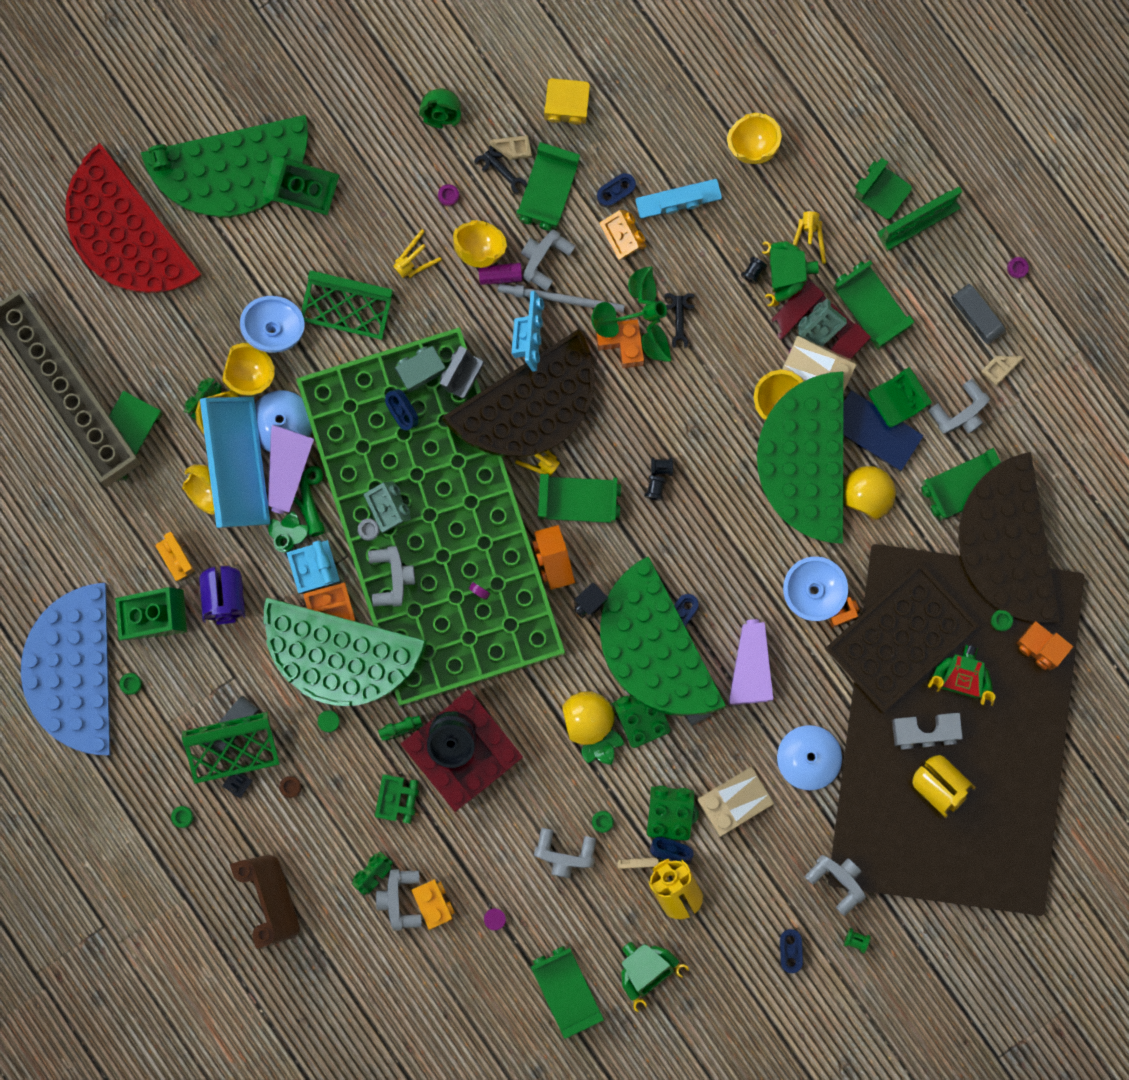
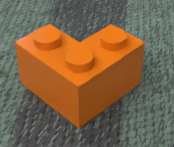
M638 319L617 322L619 332L611 338L602 337L596 332L598 351L619 348L622 369L643 366L644 358Z
M559 525L535 531L536 540L532 541L539 566L544 567L543 570H540L543 582H548L550 590L575 583L568 551Z
M1036 621L1030 625L1016 643L1020 646L1018 649L1028 657L1030 655L1037 660L1036 664L1044 670H1052L1058 667L1074 647L1059 634L1055 633L1052 635Z

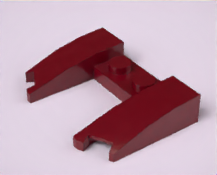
M810 279L803 286V289L792 296L771 320L772 323L777 321L781 333L777 334V337L780 341L808 312L811 314L818 303H822L827 299L824 296L825 293ZM831 303V307L847 319V324L834 335L838 342L830 350L852 359L870 340L871 336L857 323L854 324Z

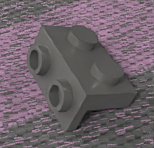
M459 346L458 350L451 357L448 369L441 375L440 385L447 392L465 399L480 373L484 361L474 357L466 348Z

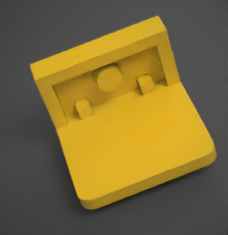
M549 79L544 120L553 123L586 124L589 83L586 81Z

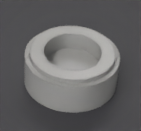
M364 519L359 523L358 534L363 540L372 541L378 537L380 528L375 520Z

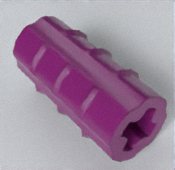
M521 263L499 264L478 268L480 285L522 281Z

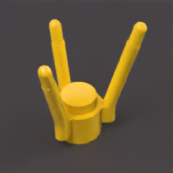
M812 211L804 212L803 219H799L793 245L797 246L803 228L804 231L808 232V244L811 245L813 232L817 230L822 264H826L822 221H819L820 214Z
M423 229L416 235L402 255L395 260L396 263L393 267L403 279L406 276L411 278L416 273L442 261V258L439 257L414 270L412 269L415 265L411 261L426 247L425 244H422L409 257L407 255L425 231Z
M549 450L544 452L546 454L544 457L541 454L534 455L541 460L538 464L541 469L519 460L515 461L517 465L539 474H549V476H552L560 464L556 460L558 457Z

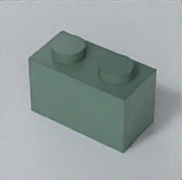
M425 346L416 352V356L410 359L405 357L397 363L398 366L395 367L396 372L409 393L442 375L446 370L433 346L430 348Z

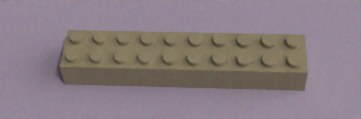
M20 288L0 302L1 337L99 482L107 488L142 463L25 292Z

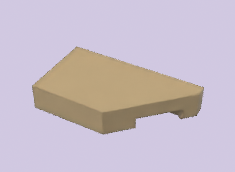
M528 136L493 139L490 141L492 147L510 160L525 159L532 156Z
M995 356L981 373L996 387L1021 362L1023 357Z
M657 858L617 861L618 869L655 867L659 863Z

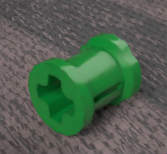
M165 144L148 148L154 164L152 166L153 171L165 170L171 167V162L167 159V146Z
M849 928L843 946L859 949L864 954L871 936L868 934L864 936Z

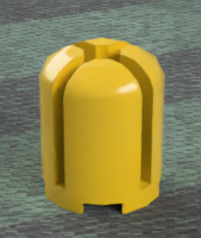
M936 755L925 762L927 769L921 766L916 771L913 777V786L947 818L946 812L949 810L954 812L967 799V791L970 788L975 790L976 787L944 756Z
M666 859L659 862L652 869L653 874L650 877V882L648 881L649 886L667 916L680 920L690 918L679 896H683L690 909L696 914L701 908L703 893L689 866L683 860L680 862ZM670 876L672 878V881L669 882L667 877Z

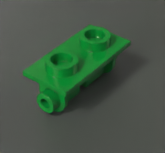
M213 378L203 379L197 387L199 391L194 397L191 396L184 405L186 408L183 412L187 414L192 412L190 416L196 420L195 412L199 400L220 394L222 386L217 382L213 385Z
M381 851L378 854H374L369 859L368 865L364 870L356 873L351 884L364 896L367 893L370 894L379 883L373 877L377 874L383 879L392 869L393 862Z

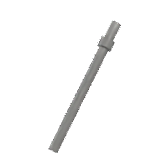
M499 284L498 292L513 294L514 297L523 298V296L530 297V292L536 291L539 298L541 297L543 300L595 308L597 304L605 302L524 288V285L518 284L516 286ZM608 302L615 308L616 312H624L625 305Z

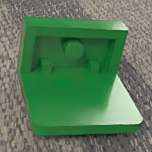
M881 157L878 163L874 161L868 168L869 175L866 179L862 177L856 184L855 188L857 191L854 197L884 219L889 220L911 192L912 187L887 169L888 161Z
M910 367L904 369L891 380L869 391L871 400L890 428L918 414L932 404L928 394Z
M631 695L620 697L612 703L632 748L639 747L670 732V727L664 713L646 707Z
M651 786L647 836L689 840L694 808V790Z

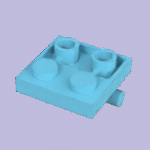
M321 540L315 541L313 545L286 552L298 594L340 582L328 540L323 542Z

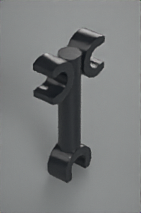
M490 145L489 150L484 155L475 158L474 164L477 165L480 161H484L486 165L482 168L483 173L489 170L491 164L511 184L512 192L518 195L519 191L515 188V185L520 183L526 187V181L522 178H516L498 160L504 155L500 152H494V147Z
M671 293L664 295V299H671L673 301L671 305H666L667 310L675 308L673 349L676 348V341L678 340L683 341L684 348L688 346V340L684 336V308L686 310L694 309V305L686 303L687 299L694 298L693 293H687L684 296H674Z

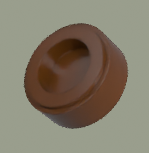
M293 776L283 778L279 785L281 794L287 798L298 796L302 788L300 781Z

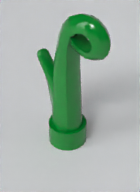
M310 466L303 472L300 482L302 501L297 497H294L293 500L305 517L309 527V537L325 533L324 524L320 520L310 489V485L320 483L323 478V472L317 466ZM312 473H316L315 479H309Z

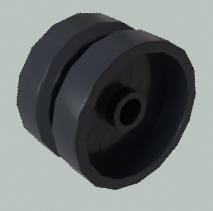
M447 711L437 715L430 724L427 737V752L431 759L438 765L446 768H457L466 764L472 758L475 750L476 727L465 714L457 711Z

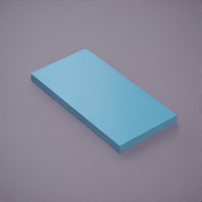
M254 397L200 399L216 527L226 528L270 524Z

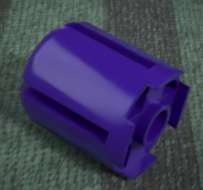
M216 566L210 567L201 573L199 583L202 621L206 623V619L216 620L217 625L236 623V618L241 616L245 619L242 575L238 569L231 566H221L224 606H222L219 572Z

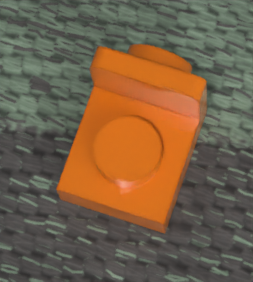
M848 597L845 602L848 611L846 612L845 609H841L829 620L832 628L855 620L858 617L859 607L855 600H851V597Z

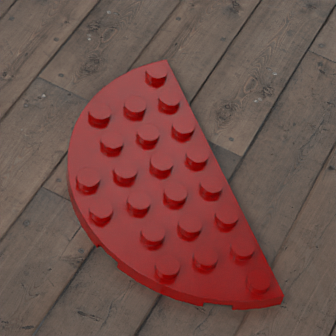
M100 143L96 145L83 158L75 175L73 174L66 196L65 215L70 239L81 259L96 275L106 282L138 293L172 291L200 278L201 274L104 147Z

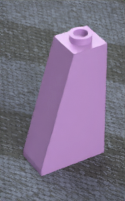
M275 425L271 426L268 505L272 507L271 511L284 514V511L290 512L314 439Z
M759 619L747 620V624L742 625L728 701L729 706L770 702L773 700L765 622L759 623Z

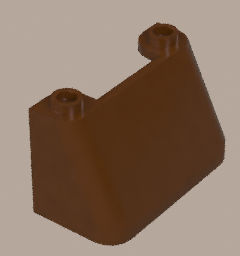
M263 855L230 864L232 874L237 881L242 883L254 882L266 919V923L256 926L253 930L252 935L256 949H263L296 937L300 931V925L278 858L273 855Z

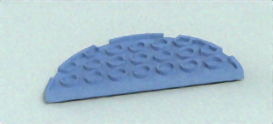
M98 583L80 587L63 595L53 602L37 619L26 639L23 649L21 682L24 696L32 714L51 736L75 750L88 754L111 756L107 584Z

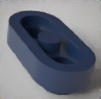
M623 173L600 187L597 192L598 203L603 207H612L631 195L636 186L634 177ZM627 183L629 187L627 189H623L621 187V184ZM609 194L611 199L605 200L603 196Z
M399 389L388 392L385 396V403L399 427L403 430L415 428L418 425V415L404 392Z
M684 594L674 604L686 628L698 612L699 602L694 595ZM691 603L692 608L685 609V604Z
M664 837L654 838L650 846V852L655 857L663 860L669 859L670 861L680 862L683 860L689 865L694 856V852L689 846Z
M788 929L782 932L779 939L780 964L785 972L796 973L803 965L802 937L798 931ZM788 936L794 938V943L791 945L786 942ZM789 958L795 960V965L792 967L787 964Z

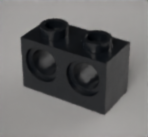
M592 582L574 599V611L582 619L586 617L589 620L605 605L608 597Z

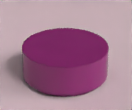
M451 184L443 185L438 191L439 202L447 207L454 206L459 200L458 189Z
M1015 257L1007 264L1008 274L1015 279L1023 278L1029 271V264L1022 257Z
M474 582L469 587L470 591L484 600H487L491 594Z
M494 908L486 912L484 923L487 928L499 930L505 925L506 917L501 910Z

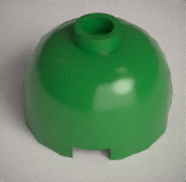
M439 88L429 91L422 98L419 116L424 118L423 122L435 128H443V124H452L453 127L461 119V103L458 96L453 92Z

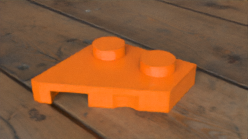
M345 582L303 593L307 608L356 621Z

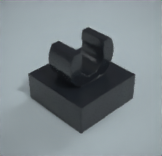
M242 773L229 776L222 787L241 799L253 780Z

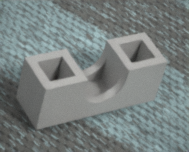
M960 713L935 716L936 727L932 733L922 732L918 728L916 717L892 720L895 746H901V750L913 749L914 744H922L923 748L936 746L935 742H944V746L956 745L957 740L962 739Z

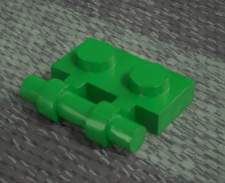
M420 716L407 717L402 722L387 724L382 729H379L378 732L382 742H386L419 730L423 727Z
M382 774L375 818L396 821L398 813L404 814L403 823L411 824L412 817L416 813L414 806L416 796H419V781L410 780V786L407 788L403 787L404 778ZM401 794L408 795L406 807L399 806Z

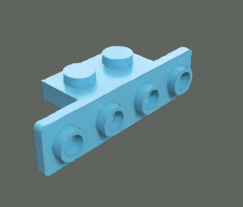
M713 179L638 197L635 199L639 217L643 219L664 213L674 214L685 208L688 210L694 209L701 204L721 200L722 196L718 180Z
M536 291L530 292L529 316L514 319L511 353L514 358L525 357V362L532 372L537 371V365L540 362V328L543 326L541 316L542 310H544V301L541 297L539 298Z

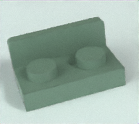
M826 299L822 303H818L808 317L805 316L798 324L799 336L823 346L847 324V319L831 307L830 300Z
M393 481L383 482L363 494L382 533L411 520L410 510L400 496L399 487Z

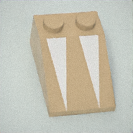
M797 335L782 370L792 371L801 377L803 381L820 374L843 371L844 393L856 367V361Z
M752 767L696 800L718 838L774 804Z

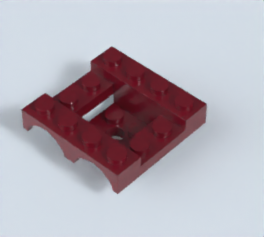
M469 689L439 713L457 711L465 714L476 727L475 750L472 758L466 764L457 768H446L438 765L431 759L427 752V737L432 720L401 743V746L455 813L523 759L520 752Z

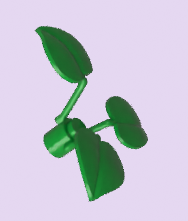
M644 267L635 271L628 281L630 295L633 298H638V303L646 304L642 312L616 318L615 308L608 302H602L597 304L591 316L592 325L599 335L611 338L619 332L617 322L643 316L645 320L652 321L646 328L648 333L642 336V347L645 354L653 360L669 362L671 361V355L666 335L661 327L655 325L660 322L661 318L667 315V307L664 302L655 301L656 285L653 278V267Z

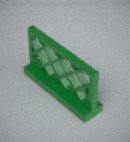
M960 186L944 193L878 231L877 236L886 251L888 252L958 212L961 208L957 201L963 192Z
M310 270L301 312L304 322L382 340L394 290ZM312 284L321 286L325 292L323 296L316 300L311 295ZM325 287H326V288H330V289H332V290H330L329 292H327V290L325 289ZM339 290L342 291L346 299L335 305L330 294ZM345 292L352 293L353 295L348 297ZM360 295L367 304L356 310L350 299ZM327 296L333 307L323 313L317 302ZM366 297L373 298V300L369 302ZM377 300L386 301L384 311L376 314L371 304ZM348 301L354 312L343 318L337 307ZM315 305L321 314L314 319L305 318L307 308ZM369 306L374 317L364 323L358 312ZM335 309L341 320L331 324L324 315ZM356 314L361 325L355 329L349 328L345 320ZM381 315H383L382 322L379 319ZM322 317L325 322L318 321V319ZM375 319L380 324L379 335L370 333L366 326ZM343 322L346 327L339 326L338 324ZM362 327H364L365 330H366V332H365V331H361V330H359V329L362 328Z
M268 712L182 731V741L185 746L194 784L280 764ZM266 729L268 737L264 743L254 738L257 731ZM242 735L248 739L243 748L232 742L236 736ZM221 740L226 743L221 753L211 747L214 741ZM251 741L261 746L256 755L245 750ZM200 745L205 748L200 758L191 753V746ZM229 746L240 751L235 760L224 755ZM264 748L272 752L273 760L264 761L259 758ZM208 751L219 756L213 765L203 760ZM243 753L253 759L250 765L243 766L238 763ZM221 758L231 763L228 770L222 771L216 767ZM200 763L210 768L207 775L197 776L196 769Z

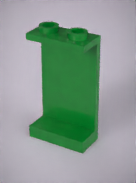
M542 142L539 143L537 156L520 207L516 211V218H519L521 223L527 225L534 223L540 225L539 228L546 231L557 230L580 161V154Z
M862 261L853 268L854 271L851 274L847 275L844 273L835 280L837 283L833 289L861 328L871 336L870 340L878 350L912 327L914 320L910 315L908 317L905 316L871 268L873 263L871 261L867 263Z
M123 391L109 416L137 455L156 420L160 421L163 413L161 410ZM125 475L121 479L126 481L128 477Z
M994 448L922 482L921 491L926 499L929 498L932 504L930 509L935 518L938 517L942 521L963 511V506L974 486L988 471L1001 463Z
M540 474L538 519L615 523V518H620V505H616L617 496L621 497V484H617V478L601 480L549 477V474Z
M562 946L552 951L554 956L547 959L545 956H541L533 960L534 965L531 966V969L564 1039L604 1019L571 949H565Z

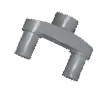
M555 229L550 231L540 243L530 238L521 251L522 255L530 259L522 278L529 283L530 281L535 283L545 291L549 289L553 280L539 272L537 267L548 249L554 246L570 256L576 246L560 236L561 233Z
M973 378L963 384V388L973 399V404L954 418H949L939 403L928 410L939 424L938 428L943 434H947L961 426L970 434L984 423L977 414L987 405L991 398L986 392L983 393Z
M397 546L368 551L369 563L389 562L391 564L393 590L391 592L372 594L373 607L393 605V607L402 606L404 585L415 584L414 565L402 566Z
M541 828L538 847H535L534 856L553 863L551 875L570 878L572 867H594L595 858L593 856L596 838L584 836L581 854L576 857L552 852L550 848L554 830Z
M821 855L816 860V865L804 877L809 883L814 885L826 872H830L848 890L849 894L835 907L843 916H846L857 903L861 904L866 898L864 892L855 881L862 871L848 858L839 866L828 857Z
M390 869L387 891H376L377 911L388 910L393 931H402V928L421 927V914L401 915L399 913L398 887H400V884L420 882L419 870L399 871V869Z

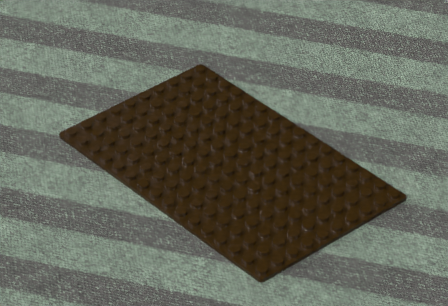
M873 544L870 550L863 613L921 562L979 627L884 713L877 708L855 682L853 683L831 860L841 866L847 858L850 859L862 871L855 879L862 891L1042 916L1045 913L1084 574L1051 569L1060 622L1039 624L1052 635L1055 633L1059 634L1074 647L1058 667L1052 670H1044L1036 664L1037 660L1030 655L1028 657L1018 649L1020 646L1016 644L1034 622L1013 617V625L1010 629L1004 632L995 630L991 625V617L998 609L986 601L976 590V587L965 572L961 556ZM966 645L978 648L975 660L984 662V667L989 671L993 684V693L995 694L993 706H991L989 700H985L984 705L980 703L981 698L975 699L945 689H940L937 692L938 687L935 684H932L929 688L928 684L933 678L936 667L946 658L953 657L955 654L963 656ZM960 713L962 739L957 740L956 745L944 746V742H935L936 746L923 748L922 744H914L913 749L901 750V746H895L892 720L916 717L918 728L924 733H932L936 727L935 716ZM936 755L944 756L976 787L975 790L970 788L967 791V799L954 812L951 810L946 812L947 818L913 786V777L916 771L921 766L927 769L925 762ZM829 872L828 884L832 887L845 888Z

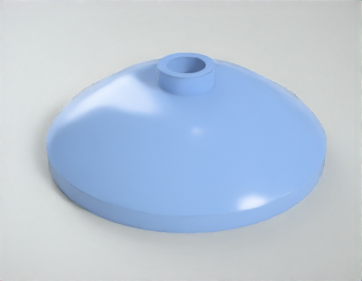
M264 296L253 300L245 307L240 318V330L244 339L254 348L264 352L277 353L286 351L299 342L304 332V318L300 309L293 302L278 296Z
M278 390L265 394L255 403L260 447L270 452L272 425L310 437L312 428L303 399L299 395L290 391ZM282 416L284 420L282 423H277L276 418Z
M808 557L798 561L790 568L784 580L783 594L788 607L797 616L808 621H823L836 615L844 606L848 595V583L844 572L833 561L823 557ZM816 587L818 593L812 594L810 589Z
M806 725L790 731L783 738L777 752V763L782 776L792 786L808 791L818 790L829 785L838 775L842 765V752L838 741L830 732L818 726ZM808 753L814 754L815 759L813 761L807 759Z

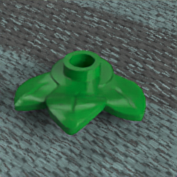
M292 511L281 522L271 519L268 532L274 539L275 549L281 553H286L295 544L302 543L305 540L309 527L307 525H300L299 517ZM287 539L286 545L283 546V541Z
M611 730L602 741L583 745L582 756L587 763L597 758L600 762L611 765L614 760L613 748L624 745L623 739L617 732Z

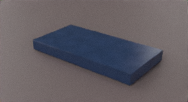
M851 390L843 402V437L901 472L924 435L903 422L890 428L873 403Z

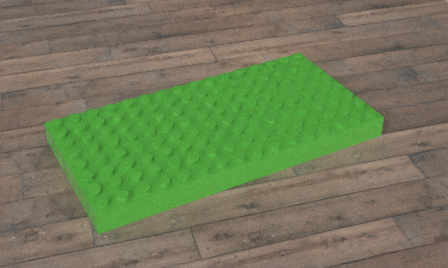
M460 327L296 378L373 625L427 640L424 653L415 670L402 685L394 690L400 708L565 655L502 456L486 453L469 445L459 438L441 419L444 415L481 392L477 378L467 397L462 399L447 392L440 385L441 375L409 393L395 369L398 366L397 363L403 358L409 357L410 359L417 355L416 352L425 346L428 348L433 346L447 370L451 363V357L458 350L459 346L467 349ZM395 389L404 392L418 415V425L415 428L403 430L399 427L385 403V396L388 392ZM393 481L399 487L400 496L410 510L411 520L403 522L387 532L382 533L380 530L376 539L365 541L358 534V525L364 519L375 520L363 494L383 482ZM397 546L402 566L414 565L415 584L404 585L402 606L393 607V605L373 607L372 594L391 592L393 590L391 564L389 562L369 563L368 551ZM472 582L491 593L487 600L482 599L469 590Z

